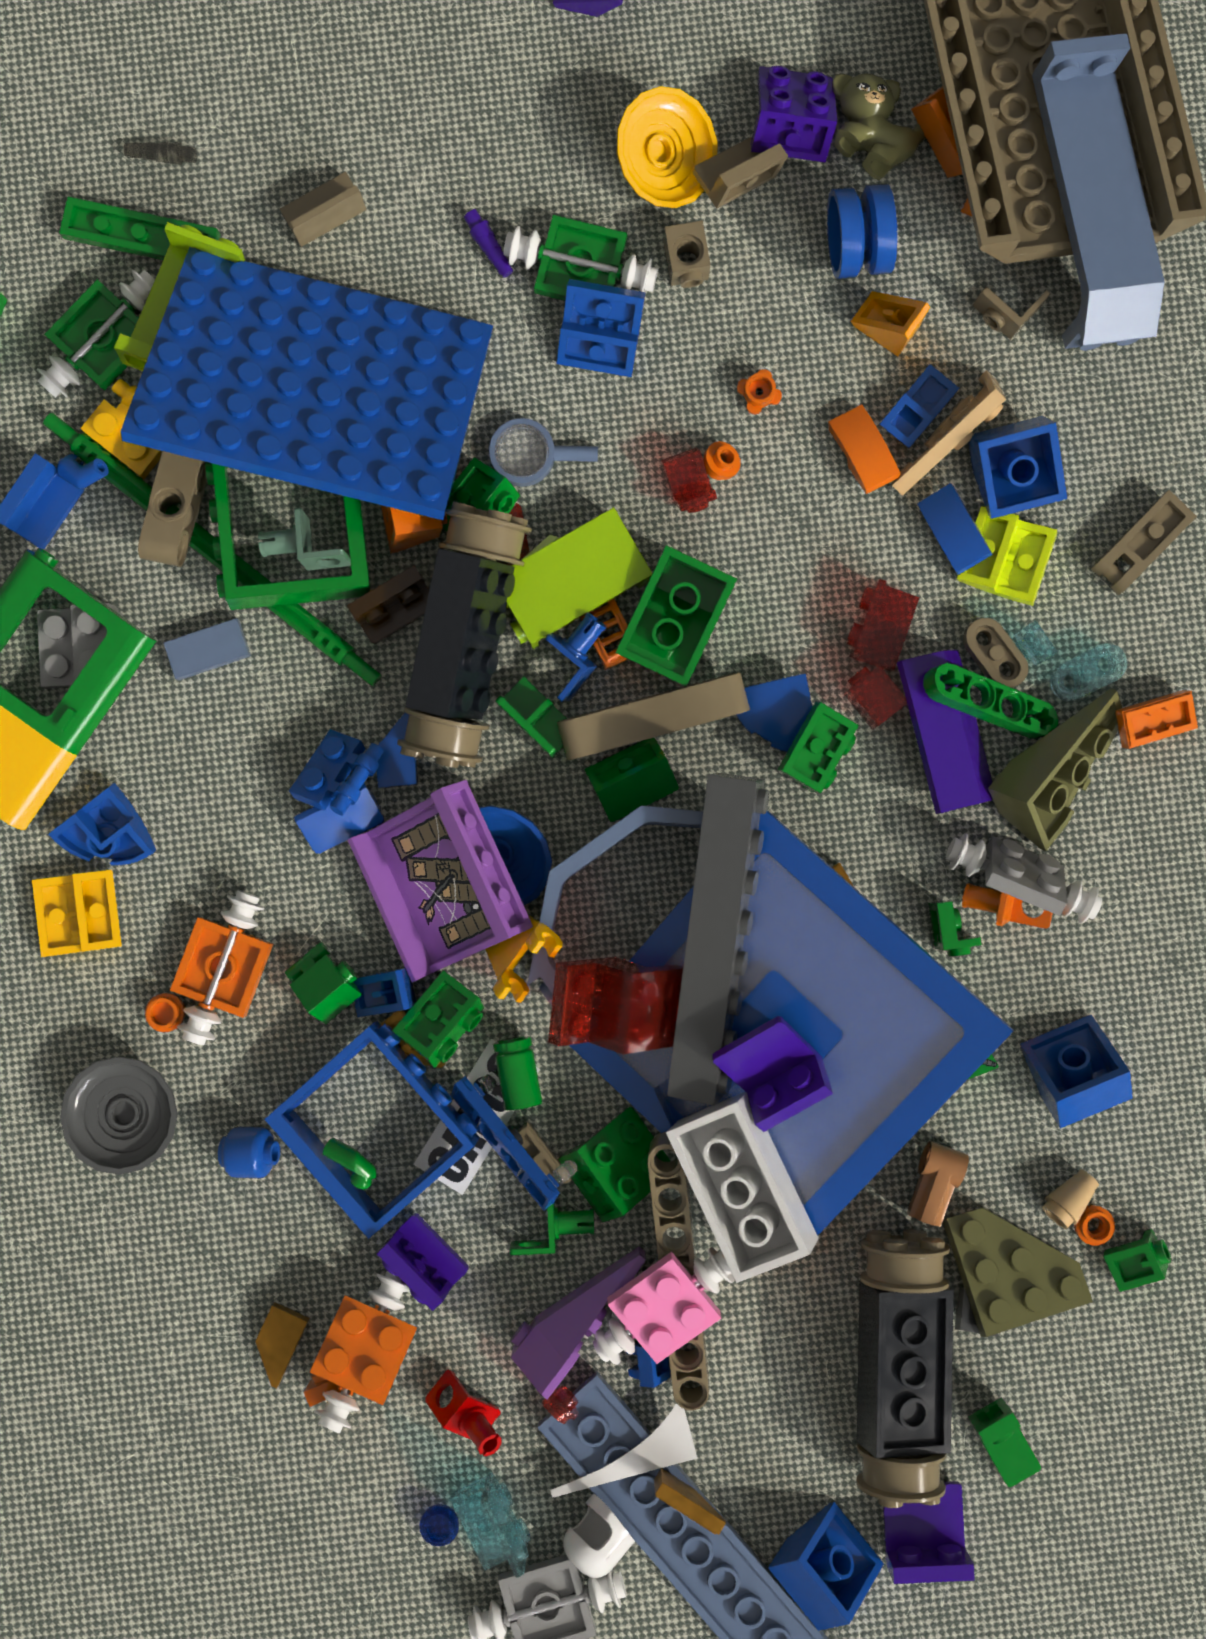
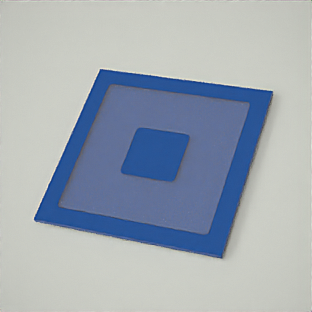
M767 810L765 814H760L758 830L764 832V841L760 855H755L753 871H758L759 874L758 886L755 895H750L748 911L753 912V924L750 935H744L743 951L748 952V962L744 976L739 975L737 991L743 993V1000L739 1015H734L732 1030L737 1031V1039L771 1019L781 1016L822 1056L833 1094L768 1130L818 1236L1008 1038L1014 1029ZM694 886L562 1038L660 1133L667 1132L671 1127L655 1095L654 1090L657 1085L675 1123L682 1118L713 1106L667 1096ZM732 1080L728 1095L724 1094L717 1103L745 1091Z

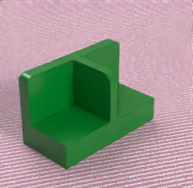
M524 676L504 697L500 695L495 700L497 705L552 759L563 749L556 722L567 718L553 705L549 698L547 699Z

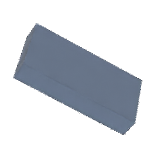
M237 618L163 643L174 677L178 681L251 656L240 620Z

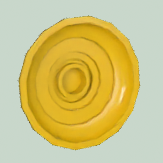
M659 86L640 93L626 107L617 129L616 155L624 178L638 196L658 207L678 208L694 202L704 192V189L693 175V170L696 165L717 155L718 142L710 117L696 99L681 89Z

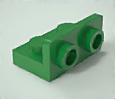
M474 457L453 483L446 509H451L452 502L474 506L480 510L488 511L490 509L509 513L519 499L520 494L505 476ZM447 515V524L442 525V531L445 533L448 531L449 515Z
M815 702L777 770L802 784L804 789L821 794L823 789H827L833 783L837 775L835 767L842 755H846L853 747L856 740L854 733L859 725L822 702Z
M443 970L392 1031L435 1068L440 1062L444 1063L452 1057L458 1047L456 1042L465 1031L471 1032L479 1024L483 1017L482 1011L484 1006L477 995Z

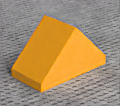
M872 291L850 322L855 328L898 357L920 327L930 306L927 302Z

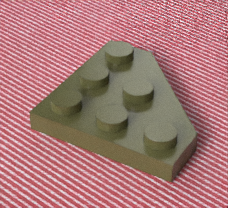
M983 1207L943 1219V1224L981 1337L992 1336L1093 1302L1079 1262Z

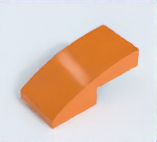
M862 404L828 421L830 433L847 457L848 468L866 494L900 477V471L887 444Z

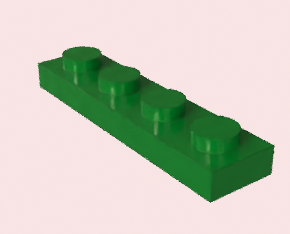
M67 197L59 234L65 240L158 260H164L170 246L165 232L167 222L180 227L181 225L192 226L204 236L218 240L221 236L217 228L73 197Z

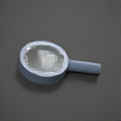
M518 418L504 423L496 430L490 441L489 456L495 471L505 476L512 485L526 487L542 481L551 471L554 461L598 462V446L554 445L552 437L545 427L531 419Z

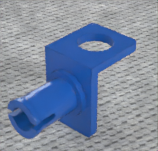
M589 612L586 613L584 619L568 639L561 637L559 634H548L545 638L580 668L557 697L561 702L570 701L597 667L588 659L586 653L607 627L602 621L598 623V618Z

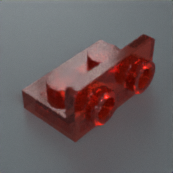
M878 579L873 587L866 586L859 604V608L863 609L864 613L860 624L853 623L846 644L852 646L849 657L892 672L895 670L920 597L886 586L887 581Z

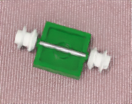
M557 215L552 216L545 245L541 244L537 230H534L528 237L522 235L520 226L516 227L514 233L508 232L504 245V255L509 256V265H513L517 259L524 260L526 269L529 270L537 262V259L541 261L534 286L535 294L563 301L566 300L569 279L615 287L616 281L621 279V286L624 289L634 287L640 289L641 292H653L658 268L651 267V258L645 265L637 263L635 254L626 260L625 265L621 264L627 242V233Z
M132 269L133 282L130 285L123 282L119 283L121 294L127 300L124 298L119 300L97 279L44 334L66 355L64 359L67 362L60 357L49 356L52 366L47 371L39 368L36 369L42 374L38 382L55 398L60 393L66 398L68 397L65 388L69 383L80 385L79 376L72 369L73 367L77 371L81 369L104 391L128 367L122 364L114 346L120 333L131 337L139 317L133 313L135 309L132 306L142 311L155 281L148 272L143 270L138 274Z

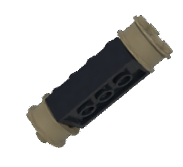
M452 502L451 509H446L445 514L450 516L446 540L438 544V547L452 551L438 549L406 706L404 708V712L409 714L405 737L404 739H398L397 745L401 746L400 754L414 758L433 757L436 764L458 768L461 765L475 768L476 763H481L483 757L478 755L482 731L489 730L490 727L489 724L475 719L482 720L483 713L487 710L490 703V692L488 691L490 680L498 665L497 648L499 638L503 634L507 623L505 614L507 597L511 596L515 586V577L513 575L515 567L496 561L524 566L525 562L520 560L524 535L531 533L532 528L527 527L528 520L514 517L508 513L490 509L485 511L476 509L474 506Z
M919 1229L903 1230V1235H891L890 1232L882 1230L867 1231V1238L861 1240V1247L867 1251L866 1271L861 1273L859 1281L856 1442L857 1451L863 1456V1472L858 1474L856 1484L862 1492L878 1498L879 1505L883 1507L900 1508L903 1506V1503L937 1505L940 1503V1498L946 1492V1485L940 1479V1463L946 1459V1453H951L954 1290L949 1288V1280L943 1276L944 1255L949 1254L950 1246L943 1239L927 1237V1232Z

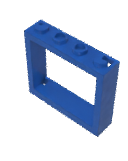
M378 1020L365 1029L264 1119L368 1239L470 1151L480 1139L476 1134L478 1128L467 1114L462 1113L460 1115L450 1104L452 1098L446 1089L439 1083L434 1085L424 1074L426 1068L414 1054L407 1055L399 1046L400 1038L394 1034L393 1029L387 1024L382 1026ZM371 1041L459 1140L381 1210L363 1189H359L351 1184V1175L343 1166L323 1155L325 1145L294 1111Z

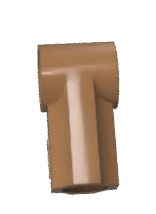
M929 1141L926 1144L918 1166L920 1177L907 1210L909 1216L932 1226L941 1227L954 1188H958L966 1175L969 1163L968 1154L933 1141Z

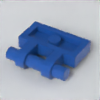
M330 729L289 792L294 799L326 811L334 798L330 809L342 816L349 805H355L361 795L359 790L367 777H372L379 768L378 760L384 753V750L379 745L371 743L366 752L363 753L366 748L361 740ZM353 770V772L351 773V775L349 776V778L347 779V781L344 782V781L346 780V778L348 777V775L350 774V772Z

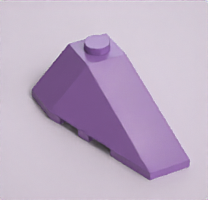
M638 1246L538 1314L530 1325L523 1322L513 1335L511 1342L515 1345L512 1350V1360L537 1391L547 1400L580 1357L578 1352L583 1344L581 1341L583 1336L589 1337L595 1334L602 1325V1320L607 1313V1310L603 1308L607 1303V1297L630 1282L646 1261L645 1251Z

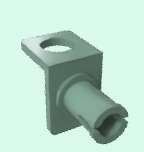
M301 507L294 508L295 524L293 529L259 531L258 539L263 540V542H258L262 557L297 553L298 561L307 571L351 566V559L343 549L312 552L310 519Z

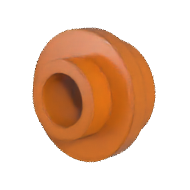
M718 441L706 449L703 467L711 478L727 480L738 473L741 461L738 452L733 446L726 442Z
M1090 1205L1086 1207L1074 1228L1082 1241L1089 1245L1099 1246L1112 1238L1115 1231V1222L1109 1211L1101 1206ZM1093 1218H1098V1228L1094 1231H1089L1088 1222Z

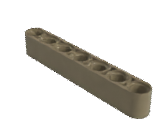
M663 1132L652 1139L648 1155V1171L658 1261L672 1251L692 1276L695 1274L694 1259L696 1258L688 1179L677 1157L673 1161L663 1162L656 1156V1153L662 1149L674 1151L666 1132ZM667 1188H674L681 1195L675 1200H667L662 1197L660 1192ZM671 1227H678L685 1234L679 1238H671L667 1236L665 1231ZM704 1331L688 1342L696 1346L694 1350L683 1351L679 1348L669 1355L673 1396L675 1402L685 1410L694 1411L700 1409L706 1404L709 1397V1370ZM691 1380L698 1382L700 1386L690 1389L685 1387L683 1383Z

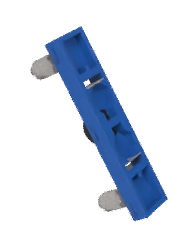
M493 1070L479 1080L480 1087L477 1083L472 1084L465 1076L454 1084L451 1097L463 1112L473 1120L480 1133L542 1210H546L556 1201L560 1194L557 1189L560 1185L557 1181L563 1184L577 1172V1164L572 1160H567L552 1171L553 1176L550 1173L546 1175L523 1148V1139L517 1129L512 1125L506 1127L483 1099L484 1092L489 1093L500 1085L498 1071Z

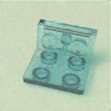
M492 1472L451 1493L450 1501L484 1570L486 1571L507 1560L516 1578L524 1575L526 1558L529 1557L527 1547L531 1538L523 1519L519 1518L516 1520L510 1508L513 1505V1501L504 1482L499 1484Z

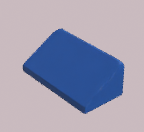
M365 783L359 790L361 795L355 805H349L342 816L330 809V805L334 801L333 798L326 811L312 807L294 817L296 824L316 854H320L384 822V816L379 804Z

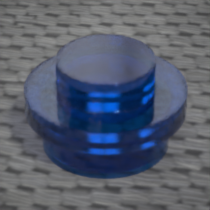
M443 1504L429 1507L422 1514L419 1524L420 1533L423 1539L433 1546H445L451 1543L459 1530V1519L456 1512Z

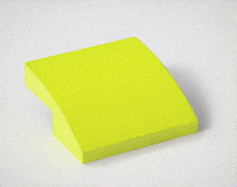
M981 506L975 523L993 555L957 575V580L997 596L1033 606L1057 537V529L1019 520V515L1015 514L991 519L988 516L986 507Z

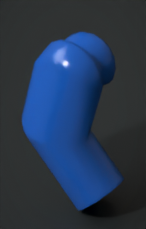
M68 454L61 458L57 465L59 476L78 489L90 486L109 473L108 467L103 460L96 458L83 465L82 461L79 463L75 461L78 457L75 454Z

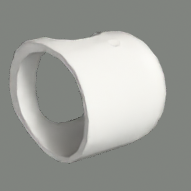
M592 1494L586 1501L588 1509L584 1518L574 1528L569 1527L565 1533L563 1547L568 1559L583 1574L599 1578L608 1574L635 1541L609 1507L598 1496Z

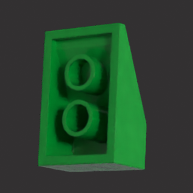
M666 545L615 653L687 686L735 586L737 578Z

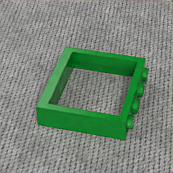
M205 462L208 485H214L215 499H209L210 517L212 523H218L219 536L213 537V550L215 560H222L223 574L216 576L219 598L225 597L231 610L359 598L371 591L361 500L346 496L343 497L351 559V576L238 586L227 468L229 467Z

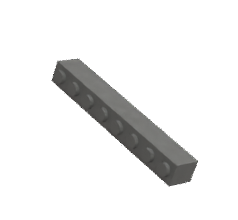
M724 773L708 774L667 1096L715 1105L724 1094L728 1095L732 1079L713 1063L712 1054L737 1040L738 1037L737 1031H733L732 1027L734 1015H739L743 1000V993L737 991L739 975L744 976L748 962V952L743 951L744 936L750 935L753 924V912L748 911L750 895H755L758 886L759 874L758 871H753L755 855H760L764 841V832L758 829L760 814L766 813L769 803V790L764 789L765 779Z

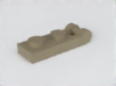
M1170 490L1166 491L1090 569L1098 577L1103 575L1112 584L1110 588L1117 595H1120L1180 535L1197 515ZM1119 557L1130 565L1124 573L1114 564Z

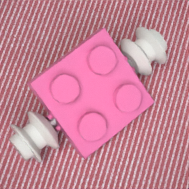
M710 1247L708 1249L710 1258L705 1262L696 1257L694 1259L695 1274L692 1276L671 1251L607 1297V1305L620 1321L611 1318L609 1319L610 1330L604 1332L599 1328L595 1333L596 1340L593 1341V1346L599 1357L605 1362L610 1360L613 1364L618 1365L621 1361L620 1352L623 1350L628 1354L635 1352L634 1339H636L655 1363L658 1364L721 1319V1312L705 1293L704 1289L718 1294L720 1292L718 1283L721 1280L725 1279L729 1283L734 1282V1277L722 1251L717 1252L714 1248Z

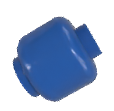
M234 1127L221 1139L218 1146L219 1164L221 1167H224V1170L230 1177L264 1178L270 1173L273 1165H276L280 1158L279 1143L274 1140L271 1131L264 1127Z

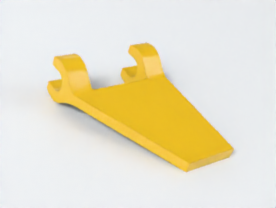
M531 916L529 918L533 925L532 928L485 949L498 979L493 987V991L499 999H504L511 992L515 1002L521 1003L529 993L527 983L513 971L528 949L530 952L537 954L543 946L548 956L554 958L563 946L560 937L555 932Z

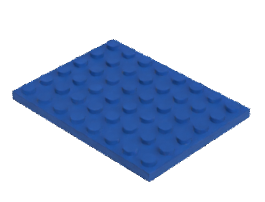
M189 247L121 429L122 441L444 520L490 344L493 325L246 261L234 263L208 252Z

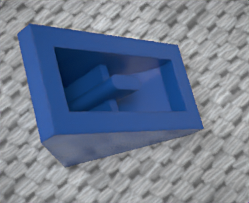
M405 967L358 977L354 981L362 993L354 1001L357 1017L412 1008L416 1003L413 983Z

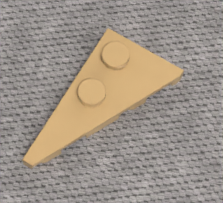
M987 370L978 379L984 385L982 390L976 397L970 395L959 401L950 415L924 443L929 449L913 464L909 462L900 472V477L892 482V486L902 496L951 450H959L965 446L973 436L972 431L983 421L987 423L1000 413L1003 408L1002 403L1006 398L997 380Z

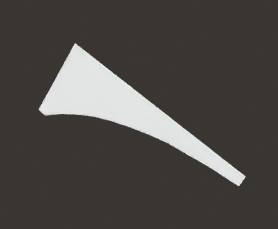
M675 1404L660 1426L639 1445L605 1467L570 1483L551 1489L552 1498L697 1459L685 1409Z

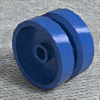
M889 184L866 185L860 198L852 187L831 189L827 205V238L831 268L835 278L857 277L863 264L871 275L888 274L894 270L898 243L897 217L893 192Z

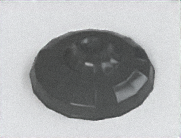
M115 1057L96 1061L76 1075L64 1094L60 1120L64 1139L79 1160L96 1171L121 1175L142 1170L161 1157L174 1137L178 1113L173 1091L160 1072L143 1061Z

